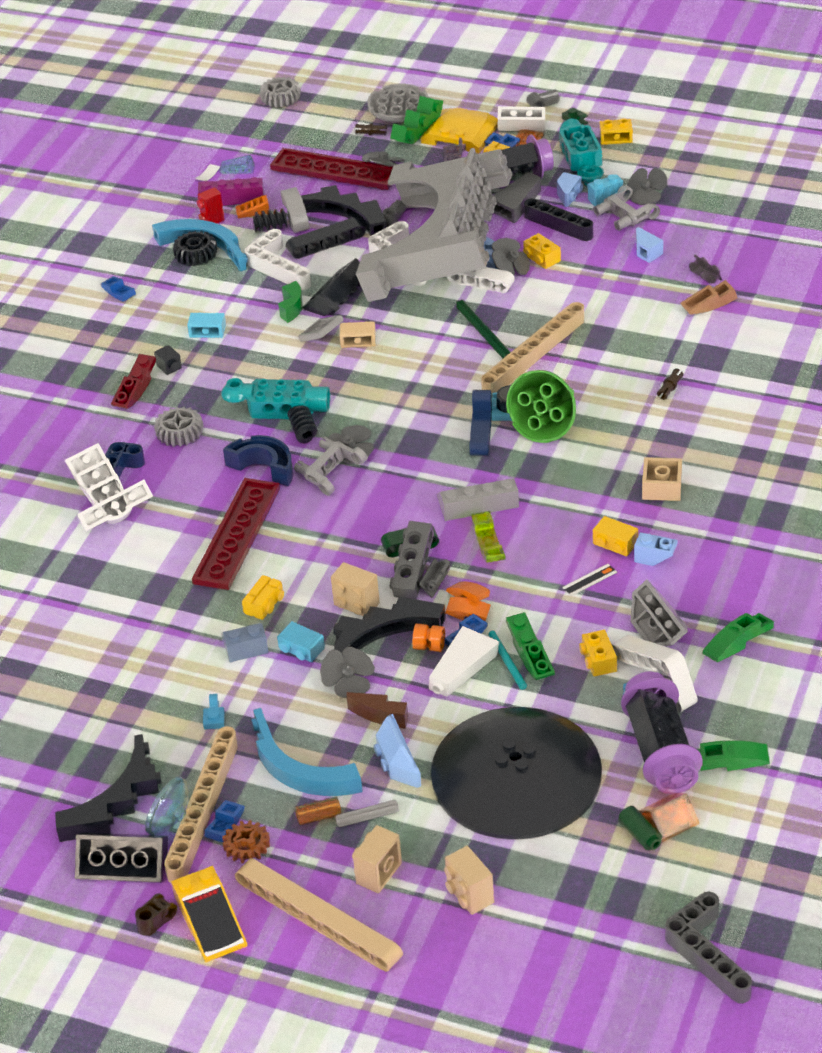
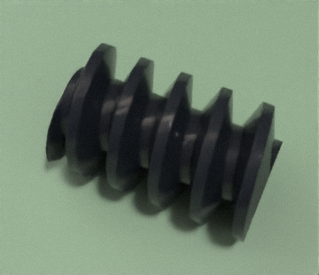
M283 208L280 209V213L277 209H274L273 214L271 210L267 211V215L264 211H261L260 216L258 212L254 213L253 225L255 232H257L258 227L261 232H263L264 227H266L267 231L270 230V226L273 229H276L277 225L282 229L283 224L288 227L286 213Z
M302 405L288 410L287 415L297 441L302 444L310 442L318 432L310 409Z

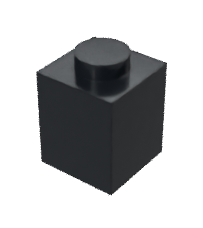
M170 345L154 351L156 366L166 375L182 368L180 354Z

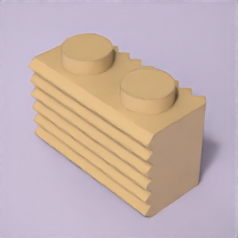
M375 321L340 323L341 348L375 347Z

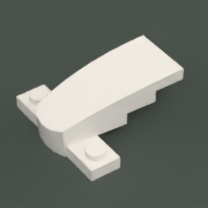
M99 443L65 460L78 485L93 505L77 514L86 532L104 522L107 524L122 522L128 517L133 507L153 497L145 480L124 490L118 475L115 474L109 459L106 458Z

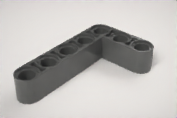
M710 891L704 892L666 920L665 940L736 1003H746L751 999L752 978L700 933L701 930L715 921L719 915L718 895Z

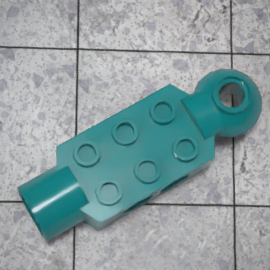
M576 119L564 121L559 130L561 151L571 171H577V175L581 176L584 185L588 186V183L593 182L595 179H601L604 174V170L600 167L602 166V148L590 125H581Z
M231 378L226 382L221 392V397L227 402L237 403L247 400L249 414L255 419H289L287 415L288 410L302 405L307 406L311 414L313 412H329L330 388L312 386L309 380L255 379L252 383H244L239 378Z

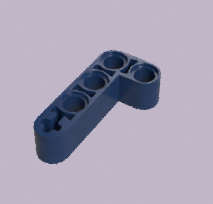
M472 390L473 412L469 444L470 456H489L492 423L491 390Z
M114 442L109 446L105 454L119 478L125 467L140 468L145 464L143 448L140 444Z

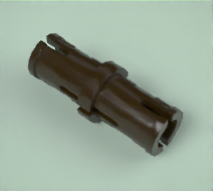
M369 123V125L355 124V128H361V130H355V134H369L370 136L373 134L387 135V131H381V129H387V125H373V123Z
M675 368L671 375L663 381L662 387L657 391L658 397L663 393L660 399H667L671 391L676 389L677 383L684 375L682 371L677 375L680 369Z

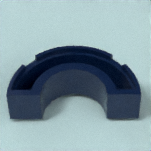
M253 435L251 439L242 440L240 438L223 448L225 466L242 471L250 465L263 464L271 468L273 482L289 486L292 482L293 465L289 448L277 438Z

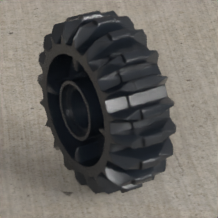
M202 231L183 233L182 236H178L174 240L173 244L175 259L181 262L182 265L187 264L188 266L208 263V260L211 261L213 257H216L218 249L217 242L212 234H208V232L203 233Z

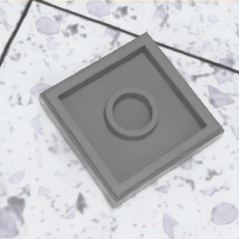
M341 315L321 318L298 335L300 342L322 338L344 321Z

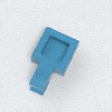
M209 694L210 708H203L204 730L220 729L225 727L224 707H219L218 694Z

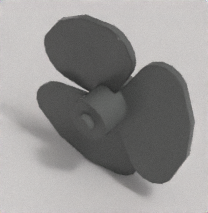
M385 151L367 153L362 157L364 162H374L386 166L397 165V163L392 161H405L401 157L388 156V153Z
M640 168L632 174L627 184L633 190L631 201L639 205L658 202L661 199V194L656 190H663L667 186L665 172L655 168L650 171L648 176L647 170Z
M500 238L493 242L492 249L494 252L492 253V258L499 270L508 271L514 275L515 267L519 274H527L530 270V262L524 252H518L520 243L517 240Z
M362 425L347 426L342 429L341 435L339 433H332L328 437V439L334 442H342L350 448H361L367 457L374 450L372 443L363 442L368 440L372 433L370 429ZM346 458L343 459L345 463L353 464V462H351L350 460Z
M347 647L341 653L339 650L334 649L329 651L322 660L320 668L321 682L327 687L335 685L334 691L336 695L347 698V692L366 693L370 689V682L368 679L358 675L370 676L373 674L375 667L370 657L362 650Z

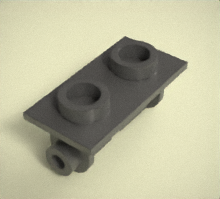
M433 559L418 585L431 598L434 597L447 575L450 562L447 559L440 562Z

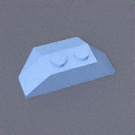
M390 714L385 718L376 734L377 744H374L376 756L381 757L382 769L384 772H388L390 779L419 788L421 787L420 771L394 715Z

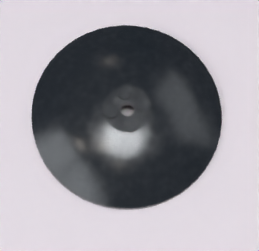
M506 707L475 715L451 730L441 741L434 754L431 765V780L434 794L443 810L465 828L494 838L531 839L565 828L589 809L600 789L602 764L598 749L592 739L582 728L569 719L538 708ZM514 757L520 758V759L517 760V761H512V760H511V758H514Z

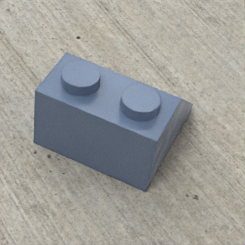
M262 623L221 632L229 662L269 653Z

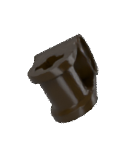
M155 894L135 912L139 934L143 936L154 934L175 916L178 908L177 905L166 901L162 894Z

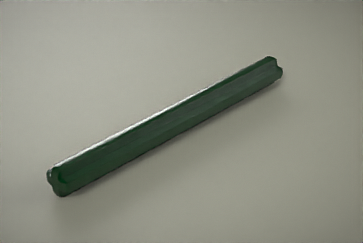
M461 299L456 302L457 309L502 358L511 353L464 300Z

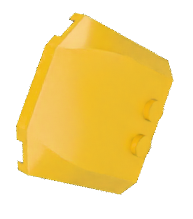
M464 108L442 109L441 116L421 137V143L436 146L437 142L441 141L465 146V151L469 152L471 148H474L476 153L480 154L485 146V141L497 129L498 118L487 112Z

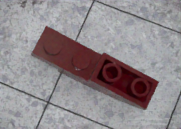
M138 355L128 377L124 376L111 402L112 406L128 409L140 399L152 379L150 373L156 363L155 356Z

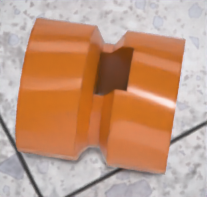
M415 624L412 639L413 649L426 650L429 648L430 651L442 652L445 644V626L433 625L429 628L426 624Z

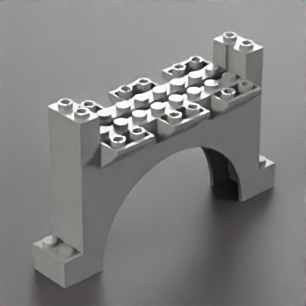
M471 148L466 157L419 168L414 167L412 161L393 166L388 184L396 185L402 202L406 204V208L425 207L435 210L430 218L409 236L386 248L362 255L356 276L368 302L387 298L390 289L394 287L461 273L475 277L477 270L486 268L489 261V253L485 251L483 246L486 241L487 232H489L487 222L491 221L494 207L497 203L496 197L491 193V189L508 186L512 178L511 169H508L506 156L502 154L501 149L476 154L475 149Z

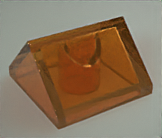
M687 793L671 794L639 810L662 834V842L699 824Z

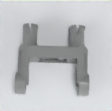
M623 185L617 193L605 198L603 203L594 206L593 212L597 216L607 211L612 212L620 218L614 221V227L620 231L627 226H634L648 218L651 220L657 218L660 208L652 203L637 210L625 203L630 199L633 190L629 186Z
M323 437L324 440H320L319 446L326 449V451L311 466L303 463V461H298L299 464H295L294 470L304 475L307 481L317 485L325 495L330 496L335 491V488L325 476L344 458L358 465L363 464L368 457L359 447L353 449L342 442H334L327 437Z

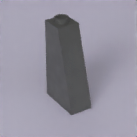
M527 172L496 193L494 196L497 203L494 207V214L516 223L524 213V201L529 198L535 199L541 192V177Z

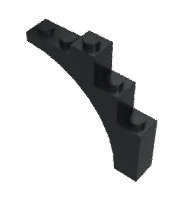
M333 185L320 188L321 192L301 196L306 213H329L348 219L357 218L370 236L387 228L385 217L377 200L361 203L356 192L340 195L337 186Z
M399 596L391 610L370 606L368 612L363 615V619L341 616L339 622L335 623L333 628V634L336 635L334 649L339 650L341 653L347 647L360 650L380 638L414 631L415 624H426L429 628L433 625L443 626L446 620L445 604Z
M143 734L134 735V749L131 759L124 772L114 784L88 802L55 812L59 842L76 840V835L82 832L111 833L110 825L114 824V817L134 814L135 804H138L139 796L159 793L158 784H162L160 771L156 772L155 764H151L150 757L146 756L150 754L149 743L144 742Z

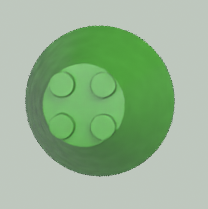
M532 370L519 376L512 383L508 391L506 400L507 413L510 414L514 428L525 438L534 442L548 443L563 437L572 427L576 416L574 390L558 375L546 370Z

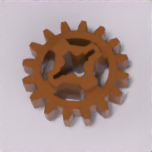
M249 820L247 824L240 821L239 826L232 824V830L226 829V835L222 837L223 849L226 851L227 857L232 856L234 862L238 858L241 859V863H244L245 859L249 860L254 857L260 860V854H267L266 848H270L269 832L266 831L265 826L260 827V822L253 825L252 821Z

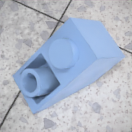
M563 172L557 180V195L563 205L568 207L574 202L576 196L582 192L583 184L581 183V176Z
M639 227L636 228L637 256L649 263L663 254V240Z
M640 532L634 545V562L654 566L673 556L678 540Z

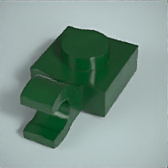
M570 108L562 113V119L565 121L576 119L581 125L588 124L584 120L588 115L576 108Z

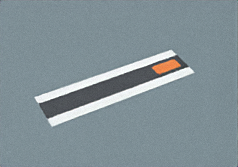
M606 564L562 588L573 596L617 573V571L609 564Z

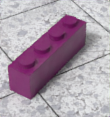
M257 177L198 182V194L215 187L221 193L223 206L240 205L264 195L263 179Z

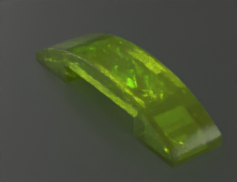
M490 511L471 514L476 539L484 561L488 563L506 560L502 545L499 544L494 529V522Z

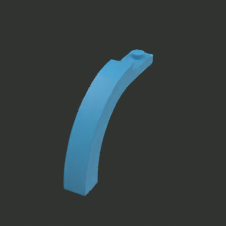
M197 219L169 220L152 225L154 239L160 246L174 243V240L178 236H182L183 233L187 234L194 231L208 232V234H212L215 238L217 247L230 257L240 271L247 270L246 263L248 259L246 254L240 250L238 237L222 225Z
M262 709L253 710L254 719H251L254 731L258 730L256 734L258 739L256 741L258 756L266 770L278 781L297 791L318 796H344L363 792L361 777L355 763L337 767H317L292 759L282 752L274 742Z

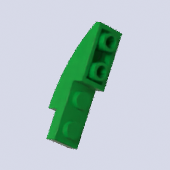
M523 612L506 617L507 626L513 637V644L531 676L535 680L555 675L541 640L537 639L526 613Z
M745 613L730 622L716 634L703 649L702 654L718 663L744 650L747 641L773 629L774 621L760 613L754 616Z
M738 740L700 743V748L697 749L703 760L699 771L726 767L727 771H734L770 764L768 746L764 743Z

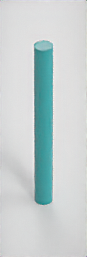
M494 630L490 631L488 636L499 641L498 653L520 690L526 689V682Z

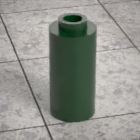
M628 806L621 811L618 821L645 850H655L660 846L662 834L635 806Z

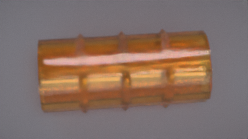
M335 796L295 806V814L298 824L303 825L335 817L341 814V807L338 797Z

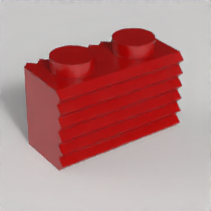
M215 187L197 194L198 200L196 202L200 209V214L198 215L200 220L218 224L225 221L221 193Z

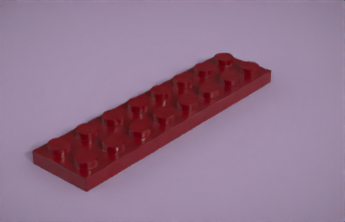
M282 148L271 162L270 169L294 175L298 174L323 180L388 190L391 186L388 184L393 166Z
M250 478L243 479L192 577L193 584L224 590L230 589L280 490V483Z

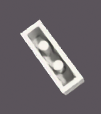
M498 107V131H545V107Z

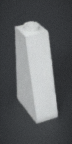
M462 626L431 673L429 689L436 694L448 697L498 655L499 641Z

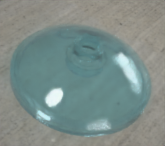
M176 777L172 779L156 797L145 823L147 834L161 835L173 828L178 821H182L185 817L189 787L184 778Z

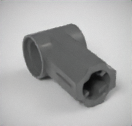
M554 89L540 94L532 92L527 96L526 101L531 107H545L558 103L560 97L558 91Z
M396 200L389 208L383 210L387 227L398 222L405 212L406 204L402 200Z

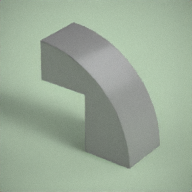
M294 187L280 191L282 203L287 208L289 225L293 232L310 229L305 206L297 188Z

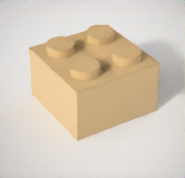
M644 457L642 500L680 501L682 459Z
M345 562L332 574L331 584L335 606L363 616L368 612L370 606L377 607L380 603L377 574Z
M378 825L371 832L367 833L364 842L354 850L352 855L356 884L378 894L381 892L402 864L399 834Z
M468 845L445 857L446 888L450 894L454 893L463 909L466 908L473 915L494 903L493 875Z

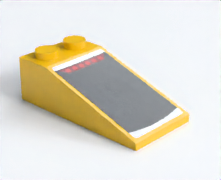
M213 866L171 881L174 898L205 963L248 946L223 885Z

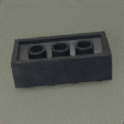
M355 258L339 269L302 308L305 311L324 317L329 313L334 314L340 308L338 305L344 304L349 299L347 296H351L357 291L356 286H361L356 276L360 263L359 260Z
M87 832L77 834L75 879L162 882L168 851V836Z

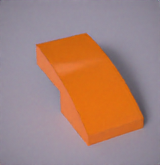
M467 581L458 582L446 588V592L454 597H467L475 603L489 597L490 590L486 587Z
M450 597L445 613L462 621L465 616L469 617L475 614L486 621L491 605L482 601L475 603L463 597Z

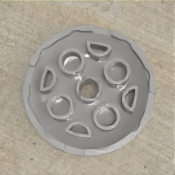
M391 84L383 86V89L378 92L376 90L372 92L368 97L367 105L369 111L381 120L404 122L406 110L417 111L420 95L429 96L425 90L421 91L415 85Z

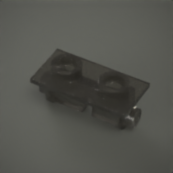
M694 255L696 260L689 264L690 271L698 276L700 275L709 284L715 283L717 278L722 281L719 274L720 270L717 266H711L704 257L700 258Z

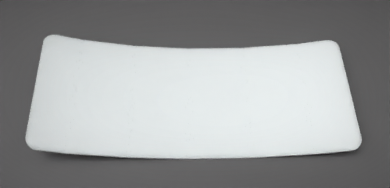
M209 164L206 170L195 179L209 180L216 174L220 166Z

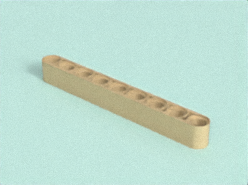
M580 302L569 304L481 377L482 390H491V395L494 392L497 393L501 387L508 386L583 324L584 305Z
M230 726L222 727L217 731L166 857L164 865L167 879L170 883L173 880L188 875L238 749L235 729Z
M250 858L235 873V878L240 885L382 971L388 972L403 956L402 949L395 942L253 858Z

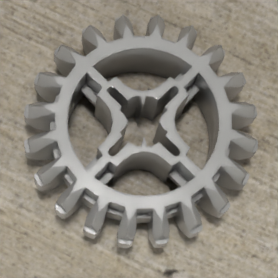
M284 76L272 78L271 80L268 79L267 82H263V85H261L260 97L267 106L276 108L288 107V105H293L300 99L301 88L298 82L290 77L285 78Z
M183 406L182 408H170L169 411L164 410L163 414H159L158 418L155 419L154 430L156 437L161 443H165L166 446L172 445L175 447L179 445L181 447L184 444L188 446L189 442L194 443L195 439H199L204 425L202 417L197 413V410H192L191 407L186 409Z

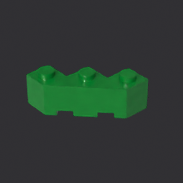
M420 95L417 111L406 110L404 124H393L390 139L402 143L415 144L441 116L444 101Z

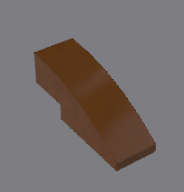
M347 692L348 710L364 719L381 725L388 715L393 714L399 728L406 729L408 721L407 702L388 701V695Z

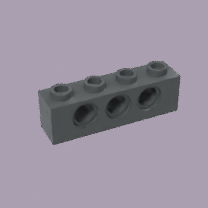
M409 521L407 528H404L403 544H400L398 551L399 560L395 561L394 564L395 575L391 577L389 584L394 597L399 598L400 596L417 599L420 589L418 584L423 578L434 536L432 523Z

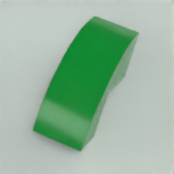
M297 281L282 287L283 301L278 303L280 317L286 323L294 320L302 311V292Z

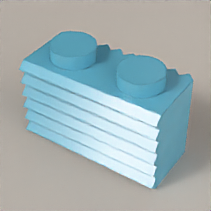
M611 174L604 179H595L587 184L588 200L594 206L603 203L605 198L618 192L619 188L623 186V180L617 174Z
M190 313L187 323L189 337L223 338L226 327L225 313Z
M293 621L277 636L280 650L284 653L294 654L300 660L305 659L313 662L320 655V652L325 649L324 636L322 634L320 635L319 632L307 629Z

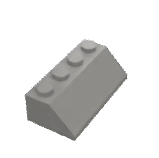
M514 478L437 493L445 521L519 507L518 488Z

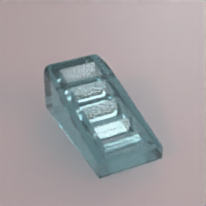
M251 155L222 161L220 173H254L255 163Z

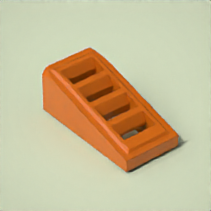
M263 195L236 206L237 217L254 216L255 212H258L260 215L261 211L267 214L269 210L267 196Z

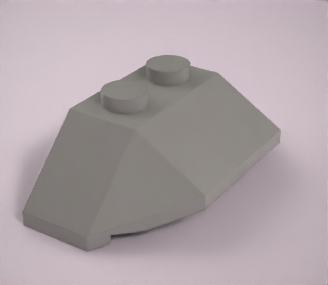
M645 580L632 592L633 601L630 622L644 640L666 647L675 644L688 632V627L673 607L648 580Z

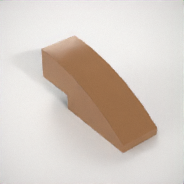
M724 280L713 288L707 285L680 304L689 314H699L720 308L738 297L735 289Z

